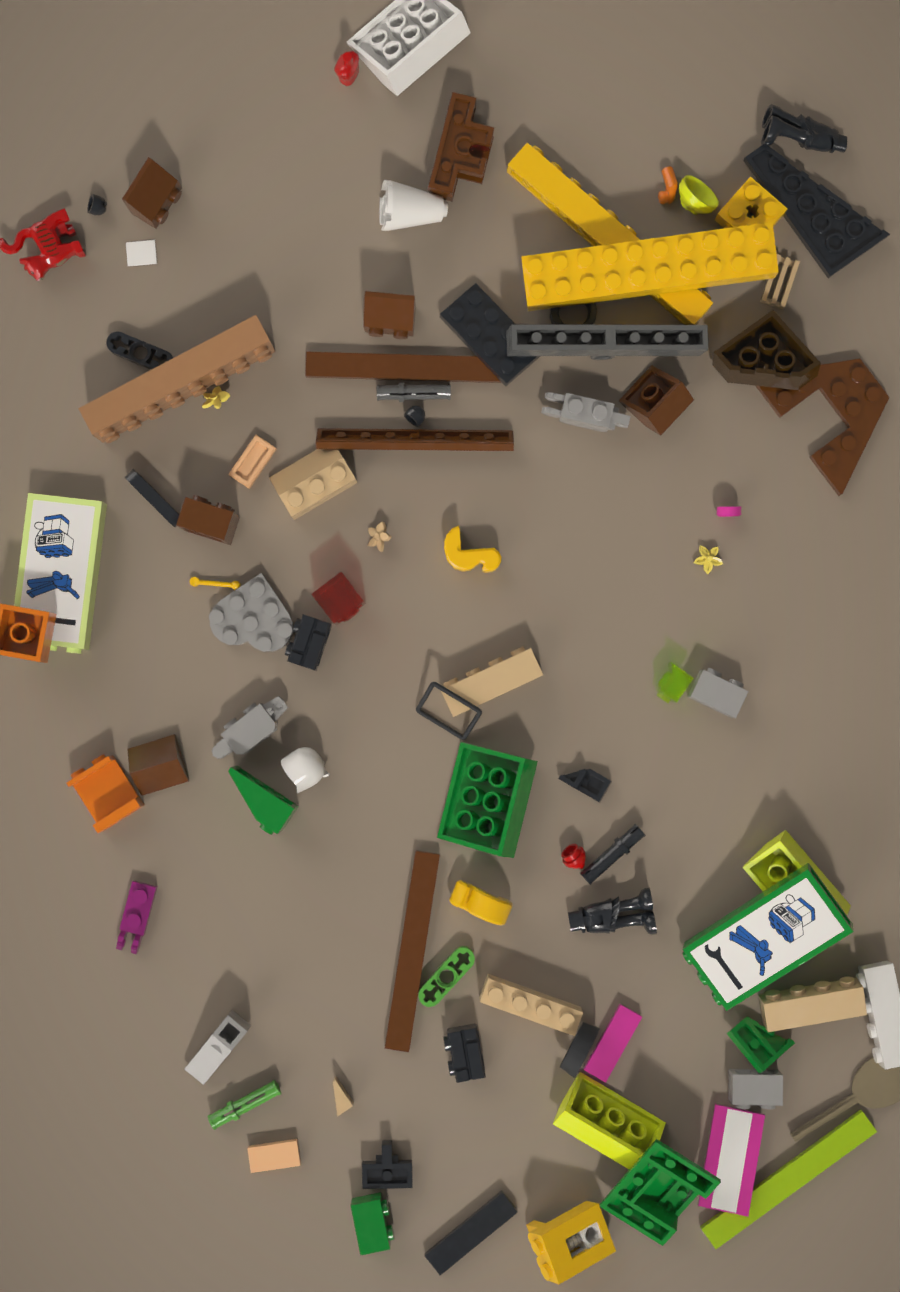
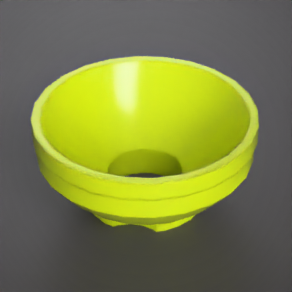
M686 175L680 182L679 194L681 205L694 215L709 214L718 207L719 201L716 195L700 179Z

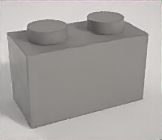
M708 668L707 671L700 670L687 697L730 718H736L749 692L743 689L744 684L734 679H730L728 682L720 678L722 675L720 672Z
M729 1069L728 1099L732 1105L739 1109H749L750 1105H760V1108L775 1109V1106H783V1075L779 1070L765 1069L759 1074L756 1069Z

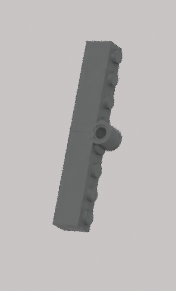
M511 325L506 331L507 356H590L593 360H608L615 358V356H700L708 350L707 325Z

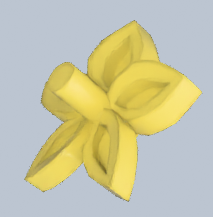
M220 386L215 387L212 393H204L203 396L207 401L202 405L203 409L212 405L216 409H220L221 402L227 401L230 394L222 391Z
M699 546L701 556L693 562L697 565H703L706 574L711 572L713 565L719 566L723 564L720 558L715 557L718 554V547H713L708 551L704 546Z

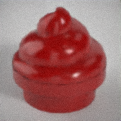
M571 844L562 851V862L566 867L573 869L584 868L586 853L583 847Z

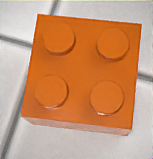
M0 603V655L48 663L57 614Z

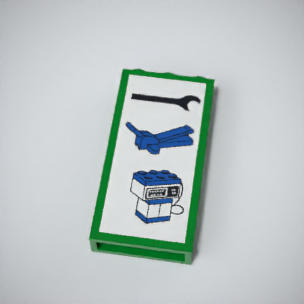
M807 863L685 941L682 954L689 965L693 964L697 969L700 981L704 985H708L713 991L712 997L719 1006L723 1005L725 1010L728 1011L854 932L851 920L811 865Z

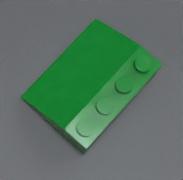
M460 742L437 838L500 857L514 858L538 761Z

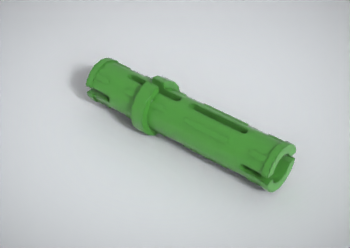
M273 1080L234 1102L232 1100L227 1102V1106L207 1116L211 1127L216 1130L233 1119L237 1121L242 1114L282 1094L276 1080ZM265 1093L264 1096L258 1098L257 1100H255V1101H253V1102H251V1103H249V1104L247 1103L248 1101L254 1099L255 1097H257V1096H259V1095ZM239 1106H242V1108H240V1109H238V1110L232 1112L231 1114H229V1115H227V1116H224V1114H226V1113L232 1111L233 1109H235V1108H237V1107H239Z

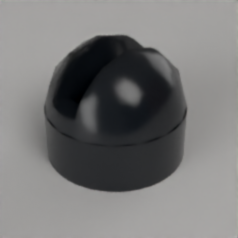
M91 194L87 212L92 215H102L106 212L107 202L101 196Z
M418 405L412 406L404 413V417L413 426L419 427L425 420V411Z

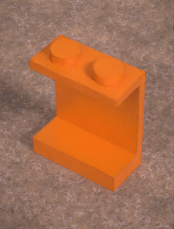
M103 754L92 761V767L87 770L81 768L70 775L72 779L66 783L68 787L73 786L94 818L96 823L93 824V827L97 833L107 830L144 806V803L114 755L106 757Z

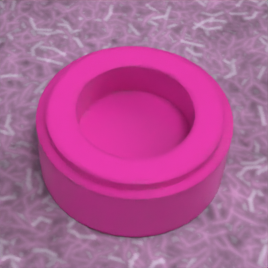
M741 506L716 507V515L718 517L740 516Z

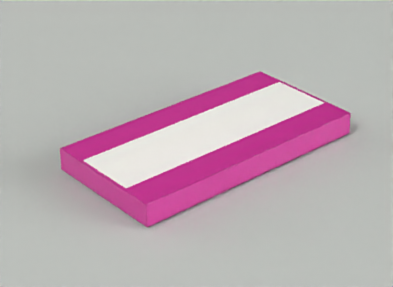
M719 1104L714 1105L704 1169L721 1179V1183L706 1199L699 1195L698 1206L749 1216L765 1114Z

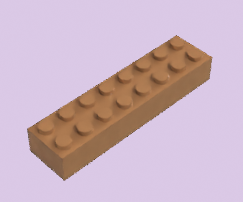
M254 315L78 409L91 434L102 443H111L120 438L119 434L126 430L131 432L140 428L143 421L149 418L150 420L157 419L164 414V410L170 407L172 409L178 408L185 403V399L204 394L207 391L206 388L214 384L218 386L225 383L232 374L236 372L237 374H242L248 371L251 364L257 361L259 363L267 361L272 357L271 354L275 350L257 315Z

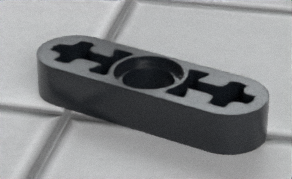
M113 332L106 340L107 348L114 355L150 370L160 365L157 361L152 360L153 351H156L154 356L161 360L165 356L167 361L174 358L168 351L122 332ZM122 338L121 341L130 347L129 355H126L128 353L126 348L119 346L116 350L113 344L114 340L119 341ZM138 347L147 348L148 354L144 359L135 358L134 353Z
M132 469L125 476V479L173 527H176L180 514L136 470Z

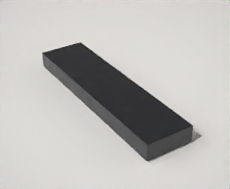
M501 1190L425 1252V1258L437 1273L442 1275L517 1214V1208Z

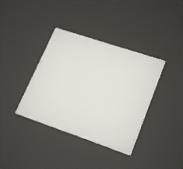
M155 240L126 242L128 266L157 264Z

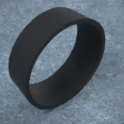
M585 1022L580 1026L560 1065V1068L573 1078H575L600 1030V1028Z

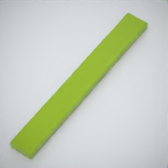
M860 1109L753 1187L748 1217L720 1211L700 1226L701 1230L713 1247L718 1249L877 1132Z

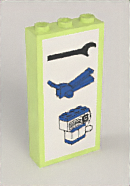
M28 493L14 606L57 614L50 650L57 651V646L67 647L66 652L81 654L82 649L89 650L107 504L95 500Z

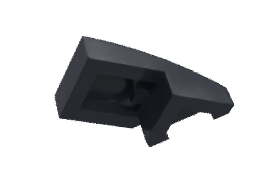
M582 769L570 774L560 775L558 778L599 803L612 783L611 780L592 769Z

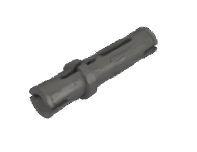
M401 382L399 385H377V401L451 400L450 384L404 385V382Z

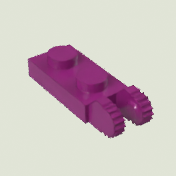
M132 881L119 928L121 931L118 936L116 949L123 950L126 944L127 933L130 932L136 934L131 945V953H138L142 937L146 933L158 886Z

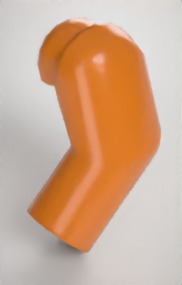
M669 166L661 171L666 185L665 191L658 193V200L662 205L666 203L671 204L675 200L678 187L673 167Z

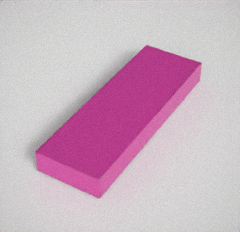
M619 1004L583 1069L606 1083L642 1016Z

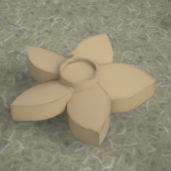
M385 522L379 523L376 528H368L369 534L373 538L367 546L374 547L377 545L380 552L384 550V541L391 539V535L386 533L387 527Z

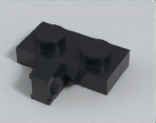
M382 1140V1155H376V1161H362V1189L413 1188L412 1160H399L398 1154H392V1140Z

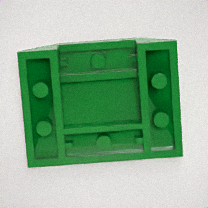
M656 1139L603 1199L600 1207L663 1246L677 1231L679 1215L698 1195L706 1199L721 1183V1179Z

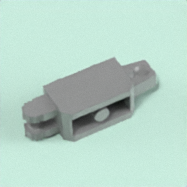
M547 392L545 394L547 400L563 403L562 410L542 407L541 413L560 418L559 421L562 423L600 432L614 431L615 426L628 428L631 416L618 413L619 408L614 407L615 404L569 393L561 395Z
M280 696L265 704H251L243 711L245 716L238 721L234 718L223 726L225 729L221 733L223 739L212 748L213 756L217 759H222L233 751L236 754H247L277 730V720L289 708Z

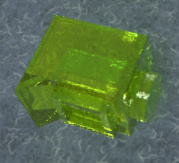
M669 662V671L664 673L656 685L659 687L656 696L667 704L670 701L677 703L694 679L675 664Z

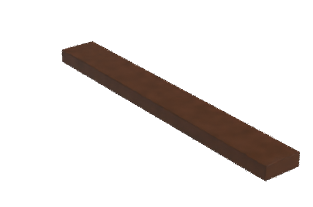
M306 351V378L501 383L477 356Z
M318 428L316 449L514 451V435L512 430Z
M415 851L384 1049L409 1052L440 858V854Z

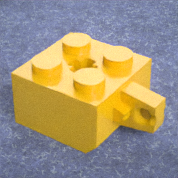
M750 176L719 211L715 221L723 229L773 222L774 227L783 217L787 208ZM751 212L752 214H754V216L749 218L747 216V213L749 214Z

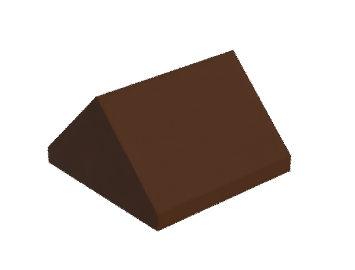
M175 734L127 749L129 773L141 796L189 782Z

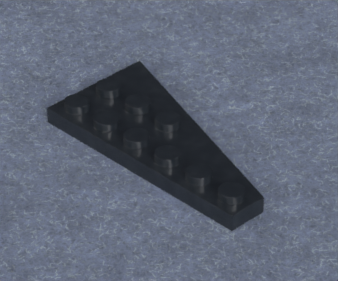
M762 145L744 158L743 161L760 185L787 208L783 217L828 279L890 235L884 229L881 230L872 224V221L866 216L863 217L851 208V205L822 184L818 185L809 178L807 173L799 171L789 164V160L771 147Z

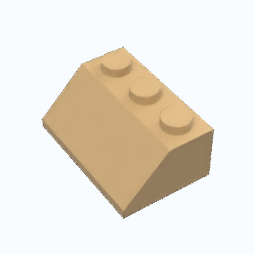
M317 449L269 477L294 520L357 483L356 478L338 449Z

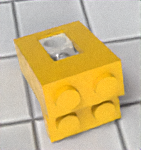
M585 1201L547 1223L533 1220L526 1224L529 1231L528 1239L533 1251L538 1256L536 1260L540 1271L547 1281L556 1284L563 1283L616 1252L599 1203ZM587 1229H588V1230H589V1234H588V1237L586 1238V1237H585V1234H586V1231H587Z

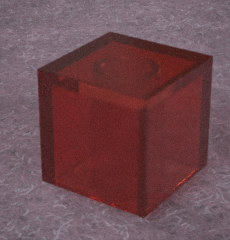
M342 572L311 594L336 626L342 621L345 623L360 612L359 608L366 604Z

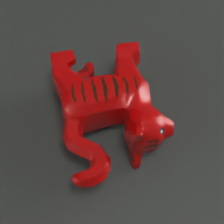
M65 208L50 214L44 220L34 223L31 227L23 228L17 232L12 245H9L4 238H0V249L10 255L17 253L23 248L25 238H32L35 241L41 254L20 258L19 261L20 264L25 265L24 270L28 271L37 281L43 280L49 269L62 266L72 256L80 258L86 256L79 241L62 244L60 240L64 235H69L70 237L76 235L73 225L65 224L70 221Z

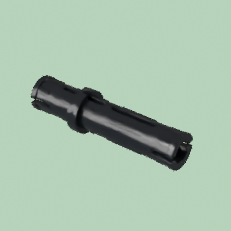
M634 824L620 838H615V843L581 871L580 874L591 885L624 854L628 855L631 852L630 849L646 835Z

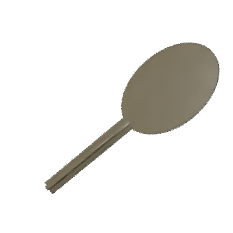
M871 1057L856 1072L851 1086L852 1094L790 1133L791 1137L795 1142L857 1103L867 1108L876 1109L888 1107L899 1102L900 1067L885 1070L879 1063L875 1062L874 1057Z

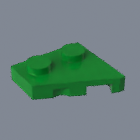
M745 1017L726 1033L759 1074L795 1044L792 1039H784L775 1034V1031L767 1032L765 1027L749 1017Z

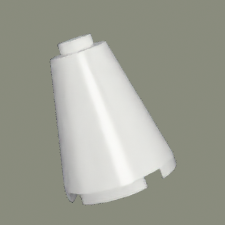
M391 180L383 181L381 190H385L386 193L383 198H380L379 205L380 225H383L382 231L437 223L447 216L448 203L444 202L442 196Z

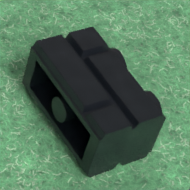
M304 614L301 619L297 618L293 628V632L296 633L294 642L289 641L285 651V655L288 656L287 661L317 671L332 624Z
M477 1024L448 1028V1036H443L445 1051H451L452 1061H448L450 1076H455L456 1083L485 1078L486 1073Z

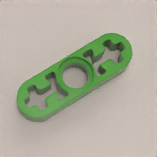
M467 946L456 948L421 986L419 1000L424 1006L433 1007L437 1005L473 966L475 956L471 948ZM467 952L469 953V962H462L458 966V969L462 971L458 973L455 967L449 963L452 961L455 965L459 961L458 954H465ZM448 969L453 972L454 979L450 983H444L440 980L439 975L443 970ZM435 979L437 984L444 988V990L441 992L440 988H438L434 993L435 999L429 998L426 1000L424 999V990L431 991L435 987V984L432 983Z

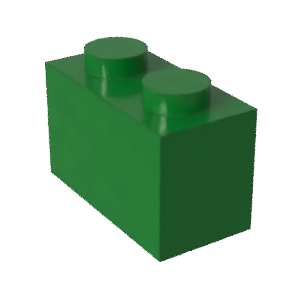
M381 1192L352 1198L350 1206L360 1256L390 1250L391 1240H395L392 1224L388 1225L386 1216L390 1215L387 1199H382Z

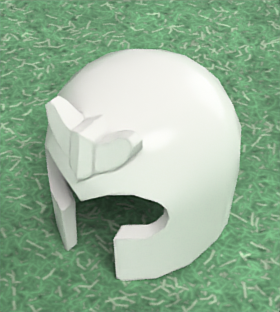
M308 747L298 748L281 760L284 771L293 783L296 784L297 794L317 784L322 777L330 775L325 769V762L319 754Z

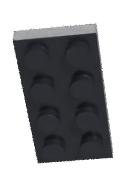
M477 283L440 313L442 321L505 387L541 357L507 356L506 331L511 325L516 324Z

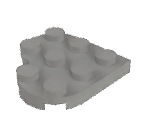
M262 573L221 599L209 614L210 627L213 634L227 645H242L249 642L260 651L275 652L284 648L293 634V621L289 612Z

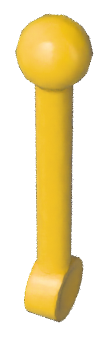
M192 577L189 581L190 585L194 587L209 585L232 587L233 590L241 587L239 581H233L232 583L199 580L197 577Z

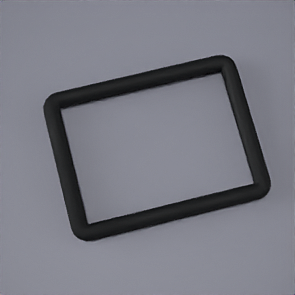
M437 682L430 683L416 707L418 714L461 740H465L482 715L480 708ZM434 687L477 712L463 735L421 710Z

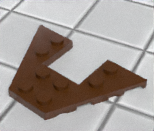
M859 358L820 365L818 376L799 390L756 386L779 418L818 389L848 429L809 458L838 496L843 494L890 398L862 360Z

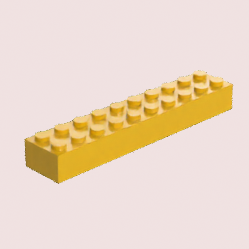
M773 222L521 256L528 311L772 279L779 273Z

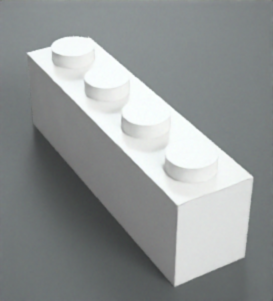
M882 961L858 966L859 973L856 974V977L864 988L866 1010L870 1023H867V1030L870 1038L874 1039L875 1048H872L874 1060L885 1070L900 1067V992L894 965L889 961Z

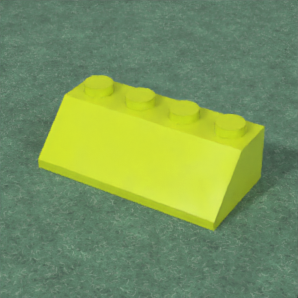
M786 830L767 842L742 867L759 888L765 891L809 863L845 914L848 915L851 905Z
M582 1072L578 1073L565 1095L553 1122V1125L629 1170L656 1139L660 1141L666 1124L663 1120Z

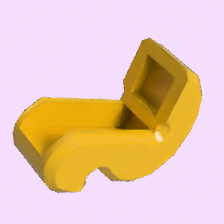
M459 526L452 528L446 535L444 552L447 562L455 570L462 572L471 571L479 564H482V572L489 573L499 567L501 555L495 548L461 550Z
M463 880L456 882L449 899L452 905L462 908L482 920L500 926L506 924L513 907L510 900L496 897Z

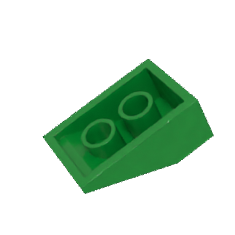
M238 765L230 767L228 772L256 821L261 823L259 827L270 835L282 832L299 805Z

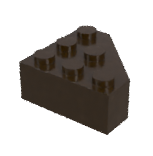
M772 310L714 351L712 365L727 383L799 390L818 376L821 362L776 312Z

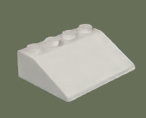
M395 0L351 37L347 44L359 55V58L382 84L398 96L471 32L463 13L447 0Z

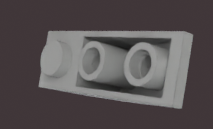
M231 1010L185 1067V1070L204 1085L246 1034L251 1025Z

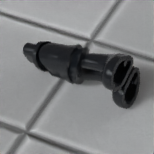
M773 104L769 105L762 121V128L765 129L761 140L762 145L770 146L778 136H783L796 140L800 147L806 150L829 151V153H833L835 150L843 153L846 151L847 136L839 134L835 128L831 129V127L813 120L810 116L805 118L801 114L796 117Z
M650 888L642 889L638 896L620 901L618 896L614 900L610 898L585 907H578L579 911L568 912L571 932L582 930V933H585L587 930L589 933L610 934V932L615 933V930L619 928L643 926L648 934H657ZM647 910L636 914L618 916V913L623 911Z

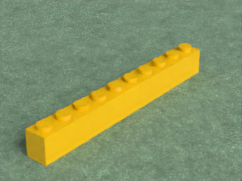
M526 143L509 162L507 173L592 246L640 240L636 237L637 233L628 225L624 226L621 224L613 211L609 209L606 211L600 206V201L593 194L585 193L576 179L572 177L569 179L564 175L562 168L556 162H549L544 157L545 155L542 150L534 145L532 147ZM702 289L650 295L683 325H696L713 305L710 295Z

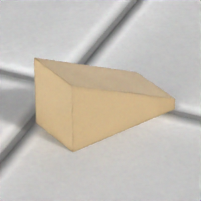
M335 1077L333 1086L338 1117L350 1109L354 1102L339 1079Z

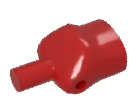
M354 51L342 54L334 67L339 81L345 86L352 85L359 73V55Z

